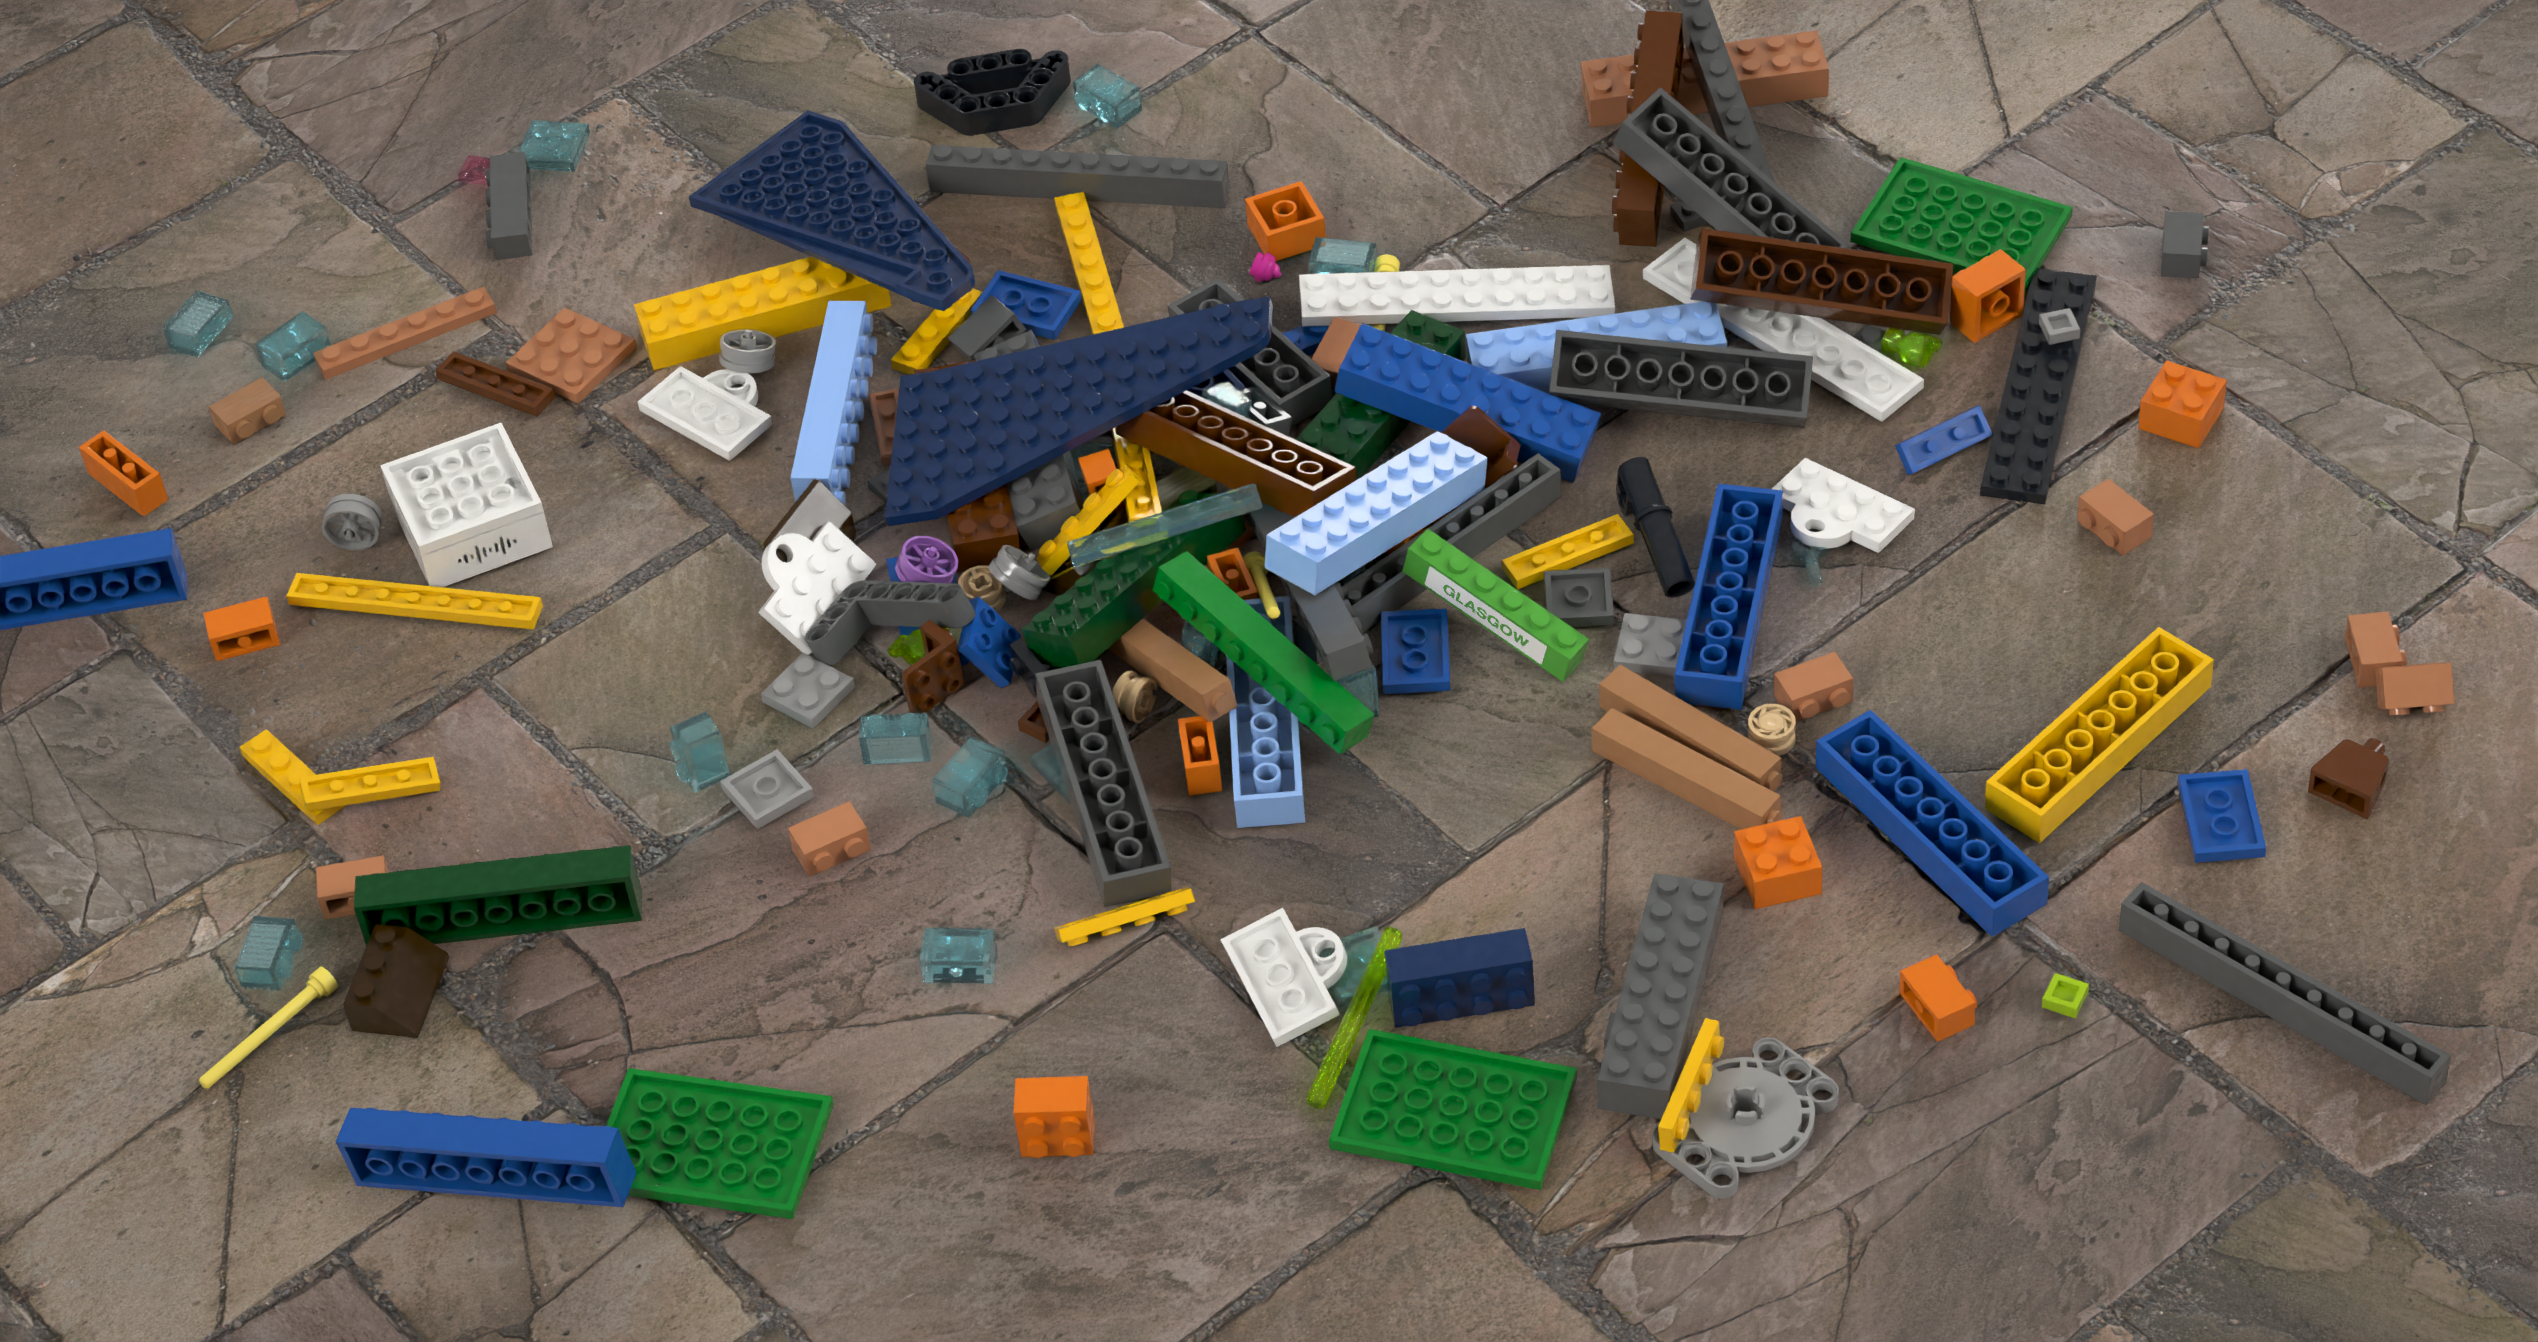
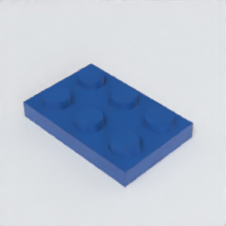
M997 270L972 307L971 314L993 295L1017 316L1026 328L1024 332L1032 330L1034 335L1056 340L1081 302V291Z
M1447 608L1381 612L1383 694L1450 691Z
M2248 769L2178 775L2177 785L2195 863L2265 857L2266 845Z

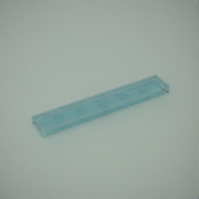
M1252 483L1068 541L1067 545L1073 566L1077 567L1263 508L1256 485Z

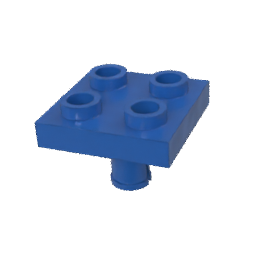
M978 596L969 600L976 611V616L970 623L962 627L959 644L957 645L961 666L972 662L996 685L1002 688L1011 683L1013 675L1009 662L1013 658L1009 644L1019 640L1021 634Z

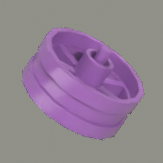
M915 536L903 544L901 553L896 561L895 571L902 582L952 583L953 576L958 568V558L955 551L943 541L930 536Z

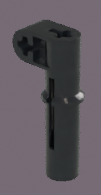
M1645 457L1629 459L1619 466L1617 473L1616 495L1620 510L1624 516L1635 515L1634 527L1641 531L1664 595L1670 598L1680 597L1689 593L1694 588L1695 581L1671 521L1672 509L1665 505L1649 460Z

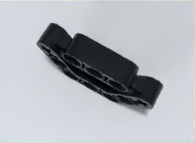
M1012 49L958 58L948 64V74L938 75L937 73L926 71L918 74L913 81L917 105L921 110L966 136H973L1038 124L1070 85L1071 77L1068 55L1063 51H1050L1043 55L1042 58L1032 60V55L1028 50Z

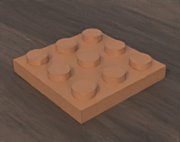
M564 307L508 359L505 364L508 372L551 387L554 393L579 404L637 348L634 338Z

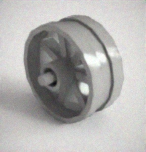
M748 329L729 331L721 336L719 362L723 367L741 373H760L774 367L776 340L773 336L758 330Z
M341 494L333 497L327 503L321 529L325 538L339 548L350 551L364 550L377 542L383 516L381 509L376 503L365 496Z
M1003 545L998 552V556L989 564L991 573L1005 586V591H1013L1029 600H1036L1041 593V589L1046 587L1051 579L1049 574L1034 560L1035 555L1033 553L1027 555L1010 545Z

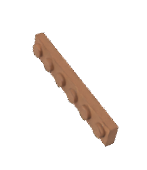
M483 286L313 352L314 359L325 380L496 314V307Z

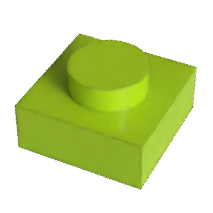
M2055 973L2042 998V1008L2076 1019L2088 995L2089 984Z

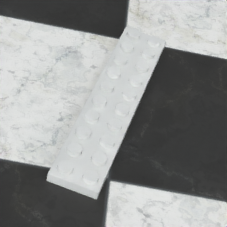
M1683 238L1643 269V279L1684 304L1702 302L1690 299L1696 244ZM1716 303L1724 328L1763 351L1813 356L1811 380L1881 422L1924 388V379L1822 318Z
M1609 265L1299 275L1302 326H1330L1334 317L1357 324L1400 323L1411 310L1441 322L1582 318L1615 314Z

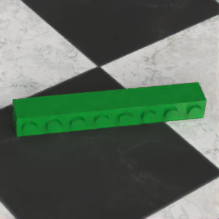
M1188 551L1158 567L1153 591L1158 597L1168 603L1184 620L1193 625L1207 640L1217 646L1231 661L1235 662L1255 682H1258L1279 703L1291 711L1300 722L1315 732L1324 743L1332 747L1338 754H1342L1368 737L1375 714L1337 681H1333L1326 671Z

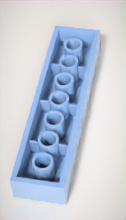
M828 301L790 478L795 502L810 483L817 479L846 506L844 489L850 486L849 465H854L855 449L853 445L859 442L860 431L858 421H863L864 404L862 401L868 398L869 387L867 377H872L873 361L871 357L877 354V338L871 334L873 331V316L867 312L866 301Z
M1705 301L1466 334L1467 363L1546 393L1550 391L1556 330L1727 347V340L1717 304Z
M1437 431L1267 534L1264 568L1307 592L1317 595L1482 492L1485 488L1488 457Z
M1290 596L1275 597L1280 610V616L1275 620L1268 618L1261 599L1244 600L1294 644ZM1227 657V677L1231 680L1238 706L1229 711L1233 793L1237 828L1305 823L1299 719Z

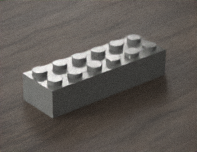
M1216 278L1169 304L1168 313L1169 317L1215 307L1219 304L1243 301V299L1222 280ZM1273 325L1271 339L1262 351L1229 368L1233 375L1244 385L1245 389L1254 386L1278 407L1292 417L1290 427L1322 410L1332 399L1330 375Z

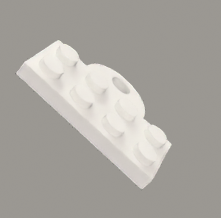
M680 366L638 401L641 412L729 461L773 425L771 415L755 407L758 402V390L754 378L748 373L729 369L718 370L702 378ZM736 384L743 385L739 388H731L733 385Z
M1804 458L1772 488L1774 490H1783V508L1791 512L1790 528L1792 534L1800 542L1815 548H1836L1852 540L1879 553L1914 519L1915 515L1914 508L1807 458ZM1817 529L1820 530V532H1811L1809 530Z
M830 521L820 528L812 540L794 533L781 535L773 540L763 552V574L774 592L758 613L802 653L809 655L812 651L804 639L806 633L843 590L854 582L865 580L876 566V563ZM777 548L786 553L787 563L782 562L777 557Z
M1281 908L1221 939L1276 1047L1340 1015L1327 989L1333 986L1343 975L1347 965V954L1340 938L1334 932L1320 927L1306 928L1296 932L1285 910ZM1335 948L1332 955L1324 958L1319 957L1322 950Z

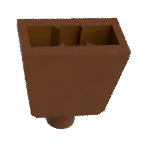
M2374 738L2368 739L2364 745L2350 739L2341 741L2311 768L2308 792L2368 819L2387 779L2389 759L2383 755L2385 753L2384 744Z

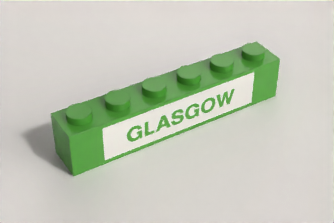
M1428 528L1408 548L1402 572L1560 681L1564 682L1582 662L1589 641L1587 637Z

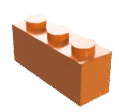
M103 430L79 446L88 474L143 517L169 500L160 473Z

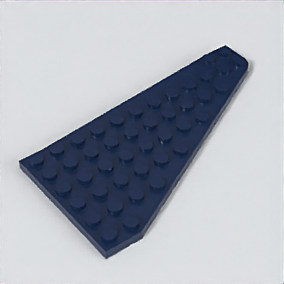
M807 110L689 196L690 205L693 208L717 215L909 298L913 302H918L937 310L945 311L950 308L952 304L969 293L975 285L971 264L848 126L838 119Z
M1270 296L1229 304H1219L1207 309L940 370L901 376L885 510V520L888 526L939 519L1258 354L1267 346L1271 339L1273 304Z

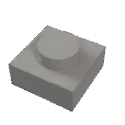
M2070 308L2039 314V325L2049 345L2080 338V327Z

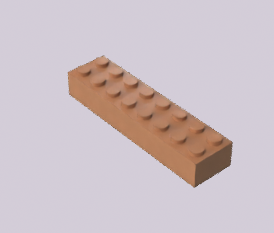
M1817 30L1725 42L1748 107L1829 96V67ZM1684 47L1677 102L1692 114L1706 113L1708 109L1687 50ZM1634 55L1581 61V89L1591 128L1622 124L1629 117V114H1627V98L1632 96L1633 89H1630L1631 72L1636 71L1637 66L1634 65Z

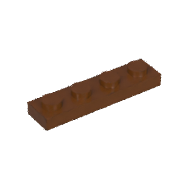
M454 351L435 370L437 379L536 417L555 398L554 390L551 387Z

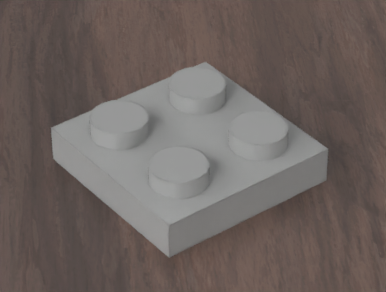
M1624 613L1614 657V670L1619 665H1622L1634 673L1674 677L1687 619Z
M802 653L761 693L763 703L814 729L855 688L854 678Z
M778 749L720 781L724 793L756 829L763 827L814 798L813 788Z

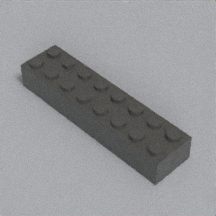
M1661 87L1623 121L1613 141L1616 146L1719 231L1846 249L1850 246Z
M1032 330L975 353L974 356L975 360L979 361L1040 347V344ZM1071 451L1006 484L1016 527L1030 551L1042 547L1048 540H1054L1061 532L1064 522L1071 516L1075 517L1084 508Z
M1556 330L1549 394L1578 405L1805 428L1808 415L1813 356Z
M1097 660L1036 673L1037 701L1104 907L1172 891L1171 865L1102 661Z
M1654 873L1597 1078V1109L1662 1119L1685 1062L1723 916L1724 883Z

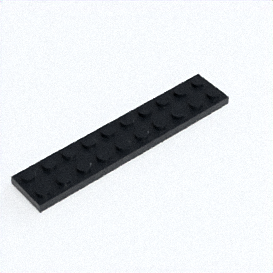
M2037 268L2033 274L1981 482L1980 496L2046 504L2095 292L2096 275ZM2070 308L2080 327V338L2049 345L2039 325V314Z

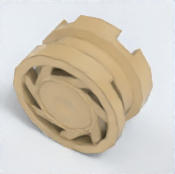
M989 566L969 568L959 577L958 584L962 587L969 600L979 596L996 612L1005 604L1006 593L1003 588L1004 585L991 573Z
M1134 671L1123 673L1112 691L1120 716L1124 714L1129 721L1134 723L1144 721L1145 716L1143 714L1146 711L1150 713L1155 704L1157 696L1153 695V689H1158L1157 683L1148 677L1139 678L1138 674Z
M1764 704L1755 708L1750 713L1748 718V739L1777 756L1784 755L1793 748L1796 742V721L1790 709L1779 704Z

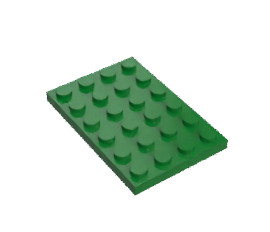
M1900 157L1851 231L1850 242L1896 256L1953 264V273H1958L2001 249L2026 269V292L2033 274L2037 268L2042 266L2071 219L2073 207Z
M1368 1029L1329 1138V1148L1541 1190L1577 1080V1068Z
M628 1068L606 1126L618 1128L636 1171L628 1196L794 1219L834 1103L832 1096Z

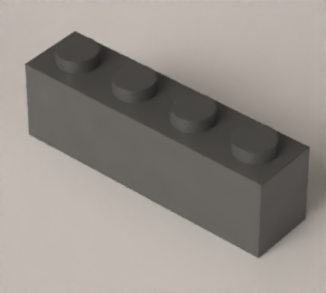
M526 152L490 156V168L485 169L487 186L490 187V189L485 190L487 206L490 207L489 210H486V221L488 228H491V230L486 231L487 246L489 249H494L496 260L532 256L531 172Z

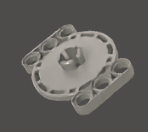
M1766 1037L1756 1041L1753 1045L1752 1057L1729 1058L1712 1064L1711 1080L1708 1085L1702 1086L1699 1108L1696 1113L1691 1112L1687 1136L1685 1140H1679L1674 1153L1660 1150L1658 1140L1659 1124L1653 1129L1652 1146L1654 1151L1715 1198L1726 1199L1735 1195L1739 1187L1738 1172L1767 1171L1781 1166L1796 1157L1808 1144L1814 1131L1815 1113H1829L1838 1106L1839 1088L1837 1083L1775 1038ZM1769 1050L1776 1052L1779 1056L1774 1060L1767 1061L1761 1059L1759 1054ZM1792 1070H1799L1805 1074V1077L1795 1081L1787 1078L1786 1074ZM1818 1090H1826L1832 1096L1827 1100H1818L1813 1097V1093ZM1809 1120L1805 1132L1802 1133V1125ZM1698 1154L1703 1156L1705 1161L1699 1165H1691L1685 1159L1690 1155ZM1717 1175H1727L1732 1181L1728 1185L1721 1186L1715 1184L1712 1179Z

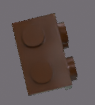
M1470 406L1440 432L1488 457L1484 490L1518 466L1517 458L1521 444L1477 406Z
M931 620L920 626L925 656L907 668L902 674L909 713L914 718H918L924 713L931 711L936 704L950 694L955 693L965 684L956 639L953 638L948 629L945 627L940 628Z

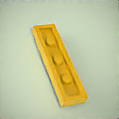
M972 288L969 293L965 294L945 311L934 309L891 359L892 369L908 375L914 374V370L926 369L950 342L948 338L972 315L971 309L982 294V291Z
M1124 464L1120 470L1115 469L1111 472L1105 481L1106 485L1098 493H1092L1085 500L1084 508L1075 517L1071 516L1064 522L1061 532L1054 540H1048L1042 545L1036 559L1044 571L1051 576L1137 486L1140 481L1134 471Z
M1616 514L1502 560V569L1518 590L1543 580L1544 571L1568 570L1634 543V534L1619 514Z
M267 729L239 747L242 756L317 825L345 807L339 806L306 812L300 789V777L316 774Z
M434 757L300 777V789L307 812L440 791V779Z
M1183 887L1054 927L1059 942H1067L1068 946H1075L1089 941L1087 935L1099 931L1102 936H1107L1122 931L1120 925L1134 921V925L1139 926L1154 921V915L1167 911L1168 916L1188 910L1187 904L1193 903L1195 900L1192 889Z
M1704 1019L1659 1123L1660 1150L1674 1153L1679 1140H1685L1687 1136L1691 1112H1697L1701 1101L1702 1086L1709 1084L1713 1072L1712 1063L1714 1058H1720L1724 1048V1037L1720 1036L1719 1021Z

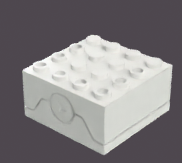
M502 423L380 465L393 511L429 586L445 587L553 547L541 500Z

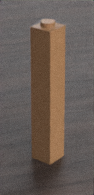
M1144 619L1140 620L1107 648L1141 674L1153 679L1158 686L1208 722H1212L1238 707L1229 678Z
M1619 665L1599 683V705L1604 710L1609 711L1613 708L1771 791H1775L1782 781L1781 757L1633 671Z
M1613 708L1591 728L1593 752L1740 829L1772 823L1782 819L1781 795Z

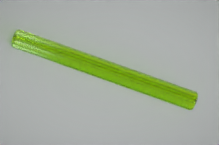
M1390 926L1384 929L1306 1096V1103L1316 1109H1323L1386 975L1384 950L1396 949L1402 941V932L1399 929Z

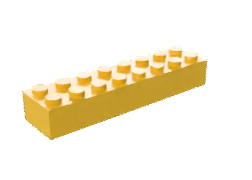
M808 257L634 304L640 333L653 371L720 353L721 336L729 331L743 329L758 330L776 338L823 325L828 301H866L867 312H872L890 307L891 300L888 289L814 257Z
M2158 627L1986 781L1985 810L2040 844L2211 688L2214 659Z

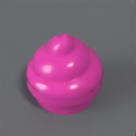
M1258 252L1249 271V275L1254 276V280L1257 282L1269 281L1282 275L1279 265L1276 264L1275 257L1268 252L1266 254Z

